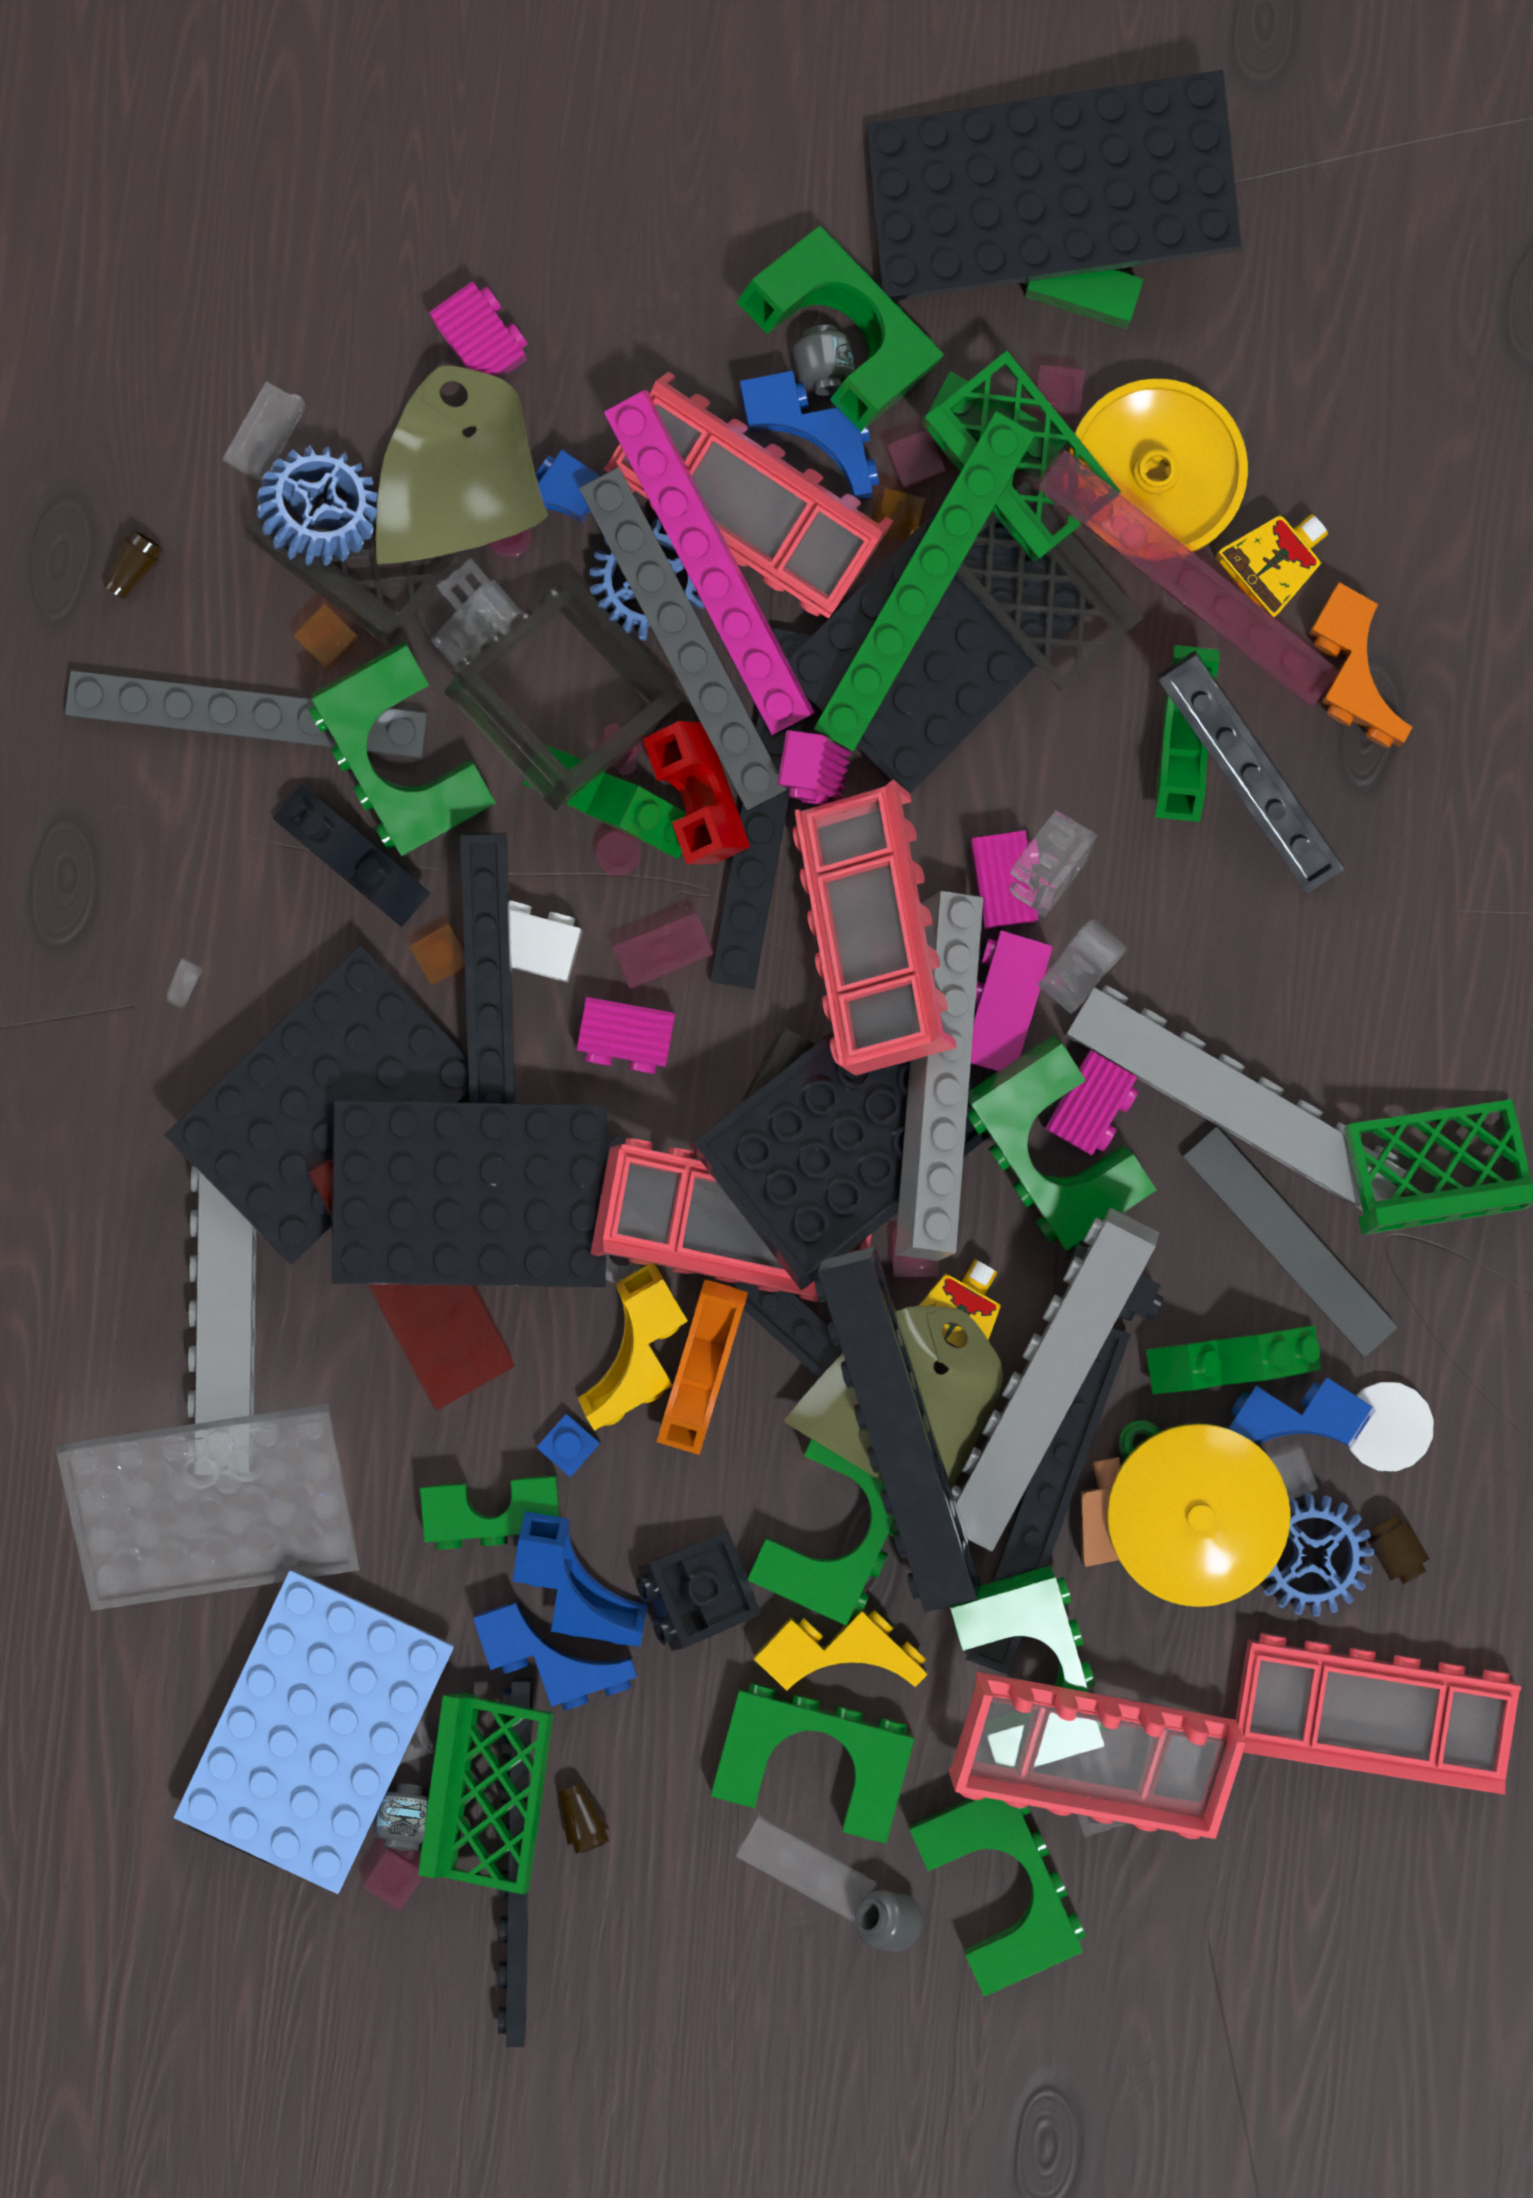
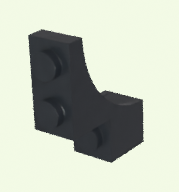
M302 784L284 801L280 810L272 818L401 927L430 895L426 888Z

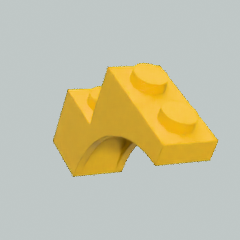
M648 1264L615 1283L624 1310L625 1325L622 1343L613 1364L606 1374L590 1390L578 1397L583 1412L594 1431L604 1425L615 1424L624 1417L626 1412L642 1403H650L657 1400L666 1389L673 1386L650 1343L656 1339H665L673 1335L679 1329V1326L688 1321L656 1264Z
M863 1610L855 1618L852 1617L848 1621L847 1626L845 1625L825 1647L819 1643L824 1636L807 1619L803 1618L798 1623L794 1618L790 1617L754 1655V1660L786 1690L811 1672L838 1663L853 1662L876 1665L898 1674L914 1687L928 1675L927 1671L921 1666L927 1659L908 1641L901 1647L889 1635L894 1629L892 1625L876 1610H873L870 1615Z

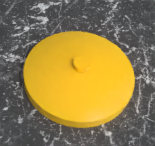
M1146 379L1128 383L1101 398L1090 408L1076 429L1075 435L1121 491L1115 498L1086 520L1084 524L1097 539L1119 553L1150 561L1171 560L1187 556L1215 540L1229 525L1240 507L1248 477V460L1243 438L1227 410L1217 400L1197 387L1169 379ZM1070 447L1067 467L1072 468L1073 450ZM1079 458L1078 469L1089 470ZM1067 474V483L1069 490L1071 474ZM1077 475L1076 501L1095 502L1106 493V490L1095 477ZM1074 507L1078 515L1086 509Z
M1194 1423L1165 1429L1149 1437L1138 1445L1122 1463L1109 1493L1107 1505L1108 1531L1111 1543L1120 1562L1130 1576L1147 1591L1161 1599L1179 1605L1192 1607L1214 1606L1230 1602L1250 1592L1273 1570L1287 1542L1290 1527V1504L1286 1486L1278 1469L1267 1454L1245 1436L1221 1426Z

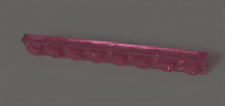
M1066 450L1059 451L1035 483L1034 487L1307 706H1314L1339 673L1337 668Z

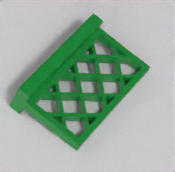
M1006 351L942 404L924 416L920 423L961 472L977 445L976 440L968 431L979 432V442L987 428L988 401L1014 404L1012 420L1017 423L1019 421L1020 405L1037 406L1045 415L1043 432H1034L1036 433L1035 439H1042L1040 464L1020 462L1017 469L1039 471L1037 496L1020 495L1012 486V475L992 510L1033 563H1035L1121 493V491L1010 353ZM1002 366H1005L1016 379L1015 397L989 394L991 375ZM984 382L983 394L972 393L975 388ZM1022 388L1031 399L1021 398ZM962 399L982 400L980 426L962 424L950 409ZM1050 422L1060 434L1049 433ZM1049 440L1068 443L1073 450L1072 468L1046 465ZM1079 458L1089 470L1078 469ZM1046 472L1071 474L1069 500L1043 497ZM1077 475L1095 477L1106 490V493L1095 502L1076 501ZM1026 502L1036 503L1035 513ZM1042 504L1068 506L1066 526L1055 535H1052L1041 522ZM1074 507L1086 508L1073 519Z
M1513 1099L1356 1122L1344 1126L1364 1215L1358 1218L1362 1235L1526 1210L1533 1206V1183ZM1501 1112L1505 1132L1500 1140L1480 1127L1487 1114ZM1477 1116L1474 1122L1468 1117ZM1454 1119L1469 1130L1459 1147L1439 1133L1447 1120ZM1437 1122L1434 1128L1427 1124ZM1406 1126H1414L1428 1136L1418 1153L1398 1139ZM1396 1128L1393 1134L1386 1130ZM1373 1132L1386 1142L1377 1159L1363 1150L1360 1133ZM1474 1135L1494 1149L1485 1165L1465 1152ZM1433 1142H1436L1453 1155L1444 1171L1424 1158ZM1392 1148L1412 1161L1403 1178L1383 1164ZM1500 1154L1513 1163L1516 1180L1505 1181L1491 1171ZM1459 1160L1478 1173L1471 1187H1463L1450 1177ZM1418 1166L1438 1180L1430 1193L1423 1194L1408 1183ZM1377 1172L1397 1186L1390 1199L1375 1201L1371 1182ZM1484 1179L1490 1182V1184L1481 1185ZM1444 1185H1445L1446 1187H1448L1449 1189H1451V1190L1441 1191V1189H1442V1187H1443ZM1403 1191L1409 1195L1406 1197H1400Z
M465 1692L443 1695L426 1814L425 1836L422 1843L418 1875L434 1879L444 1877L519 1894L529 1893L554 1713L478 1698V1695ZM478 1709L490 1711L501 1727L486 1740L476 1727ZM505 1715H510V1716H515V1717H514L513 1719H511L510 1721H508L507 1718L505 1717ZM523 1719L539 1721L537 1739L526 1748L513 1727ZM505 1734L518 1755L502 1767L489 1746ZM475 1742L477 1747L473 1749V1744ZM535 1751L533 1759L530 1754ZM482 1752L495 1773L478 1784L470 1772L471 1760ZM523 1761L532 1775L530 1786L519 1793L507 1772ZM497 1779L500 1780L512 1798L511 1801L498 1811L494 1809L483 1792L484 1789ZM475 1797L488 1818L472 1829L464 1817L465 1804ZM526 1797H528V1803L524 1800ZM514 1806H517L525 1818L524 1831L513 1838L500 1817ZM493 1824L506 1845L489 1856L477 1835ZM462 1831L465 1836L460 1839ZM522 1841V1846L520 1849L518 1844ZM468 1842L482 1862L472 1871L456 1868L458 1851ZM509 1850L519 1864L517 1881L505 1879L494 1863ZM487 1869L490 1875L481 1874V1872Z

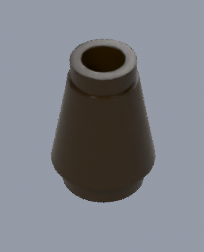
M133 530L129 538L123 537L103 586L113 594L126 600L129 594L162 562L159 557L164 549L146 535Z
M583 1783L558 1793L567 1845H573L576 1855L610 1842L606 1833L610 1828L588 1792L585 1791Z

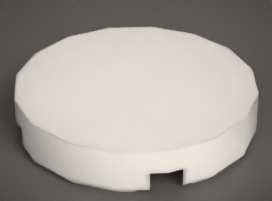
M1378 1382L1363 1388L1355 1395L1373 1406L1376 1410L1352 1448L1348 1447L1350 1452L1361 1463L1378 1471H1399L1414 1465L1426 1454L1433 1439L1434 1419L1428 1403L1416 1390L1398 1382Z

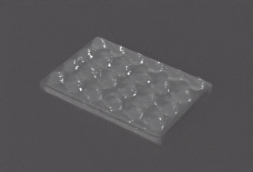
M329 1403L57 1445L56 1454L91 1611L284 1582L290 1569L310 1578L360 1570V1560Z

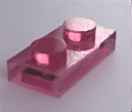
M696 912L613 947L630 989L714 955Z

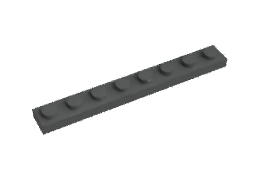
M618 467L580 487L579 489L746 810L787 790V788L777 784L779 773L620 468Z
M70 670L65 710L67 717L332 748L337 745L329 729L321 733L308 711L310 707L315 705L312 699ZM388 708L375 720L369 731L367 753L423 759L428 713Z

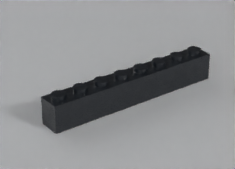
M876 1246L823 1260L818 1270L819 1276L814 1277L816 1293L821 1303L827 1302L832 1318L828 1319L829 1334L834 1346L841 1345L845 1358V1361L841 1362L843 1379L848 1389L854 1387L859 1404L854 1406L856 1420L860 1430H867L872 1444V1446L868 1447L870 1465L874 1473H881L885 1488L881 1489L882 1502L887 1515L894 1514L898 1531L894 1532L895 1543L900 1557L908 1558L912 1572L908 1573L907 1577L914 1600H921L924 1613L977 1600L981 1587L980 1579Z

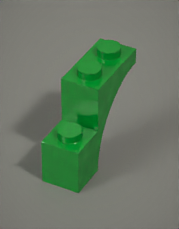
M1174 645L1171 666L1196 650L1212 675L1217 679L1220 649ZM1167 692L1163 708L1162 750L1156 779L1155 818L1200 822L1206 792L1208 751Z
M545 744L541 745L523 785L555 802L630 835L668 856L679 859L682 850L672 822L685 817L686 812L638 785L602 772L576 756Z
M1315 1325L1146 1349L1152 1394L1265 1381L1321 1370L1320 1347L1317 1341Z

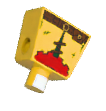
M1310 514L1294 529L1280 515L1221 549L1215 556V559L1270 623L1321 564L1311 549L1328 535V532L1313 514Z
M974 1259L961 1282L944 1273L918 1306H938L962 1310L975 1321L989 1340L1001 1305L986 1297L985 1294L998 1272ZM947 1323L943 1326L942 1336L947 1344L955 1348H962L966 1345L967 1335L959 1325Z

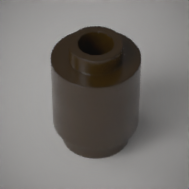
M1399 1513L1368 1530L1373 1540L1369 1544L1374 1549V1553L1390 1581L1399 1577L1402 1584H1405L1426 1572L1423 1563L1430 1558L1409 1521L1404 1523Z

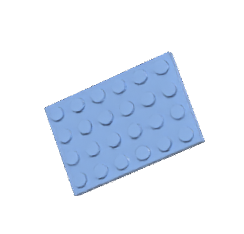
M290 1569L174 1818L339 1894L455 1645Z

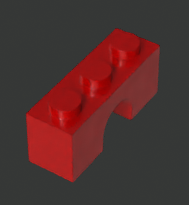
M678 721L643 738L657 781L671 783L683 799L686 815L672 822L686 864H716L750 848L720 759L702 723Z

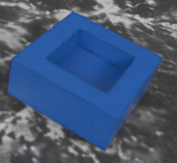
M566 1413L537 1446V1449L571 1477L601 1442Z

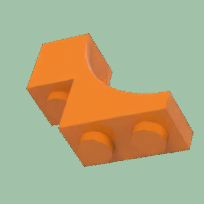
M1339 582L1334 587L1308 633L1309 636L1316 639L1313 645L1322 652L1333 657H1338L1339 653L1347 656L1322 699L1321 704L1329 708L1326 714L1337 722L1346 726H1350L1352 722H1355L1367 729L1368 732L1365 736L1376 744L1385 748H1390L1391 744L1399 747L1405 742L1413 727L1398 717L1384 702L1373 682L1368 664L1367 638L1371 620L1378 604Z
M704 1280L664 1413L657 1443L700 1455L748 1292L733 1288L727 1284Z

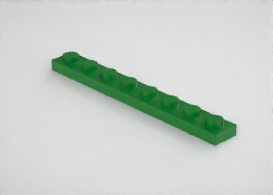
M998 411L995 412L817 722L815 730L851 751L856 749L1036 433Z

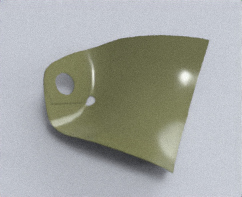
M444 365L432 371L412 395L402 413L383 459L377 498L378 512L376 515L377 564L409 562L481 547L528 530L548 517L530 454L521 402L513 386L505 380L464 367ZM455 381L466 388L468 399L463 405L452 407L442 400L440 389L446 382ZM476 426V433L472 437L468 438L463 435L462 430L464 428Z
M938 1306L907 1307L896 1311L952 1489L953 1485L957 1484L964 1464L998 1400L1003 1382L1002 1365L979 1326L964 1311ZM955 1323L965 1331L967 1342L964 1347L955 1348L946 1343L942 1336V1328L945 1324ZM842 1353L784 1419V1422L858 1466L868 1474L883 1481L881 1473H874L870 1465L868 1447L872 1446L868 1431H861L856 1420L854 1406L859 1404L854 1387L848 1389L844 1382L841 1362L845 1361ZM935 1361L943 1363L945 1367L948 1366V1372L937 1374L934 1371Z

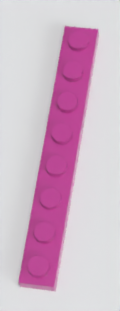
M641 391L605 411L606 418L771 734L773 735L815 713L648 391Z

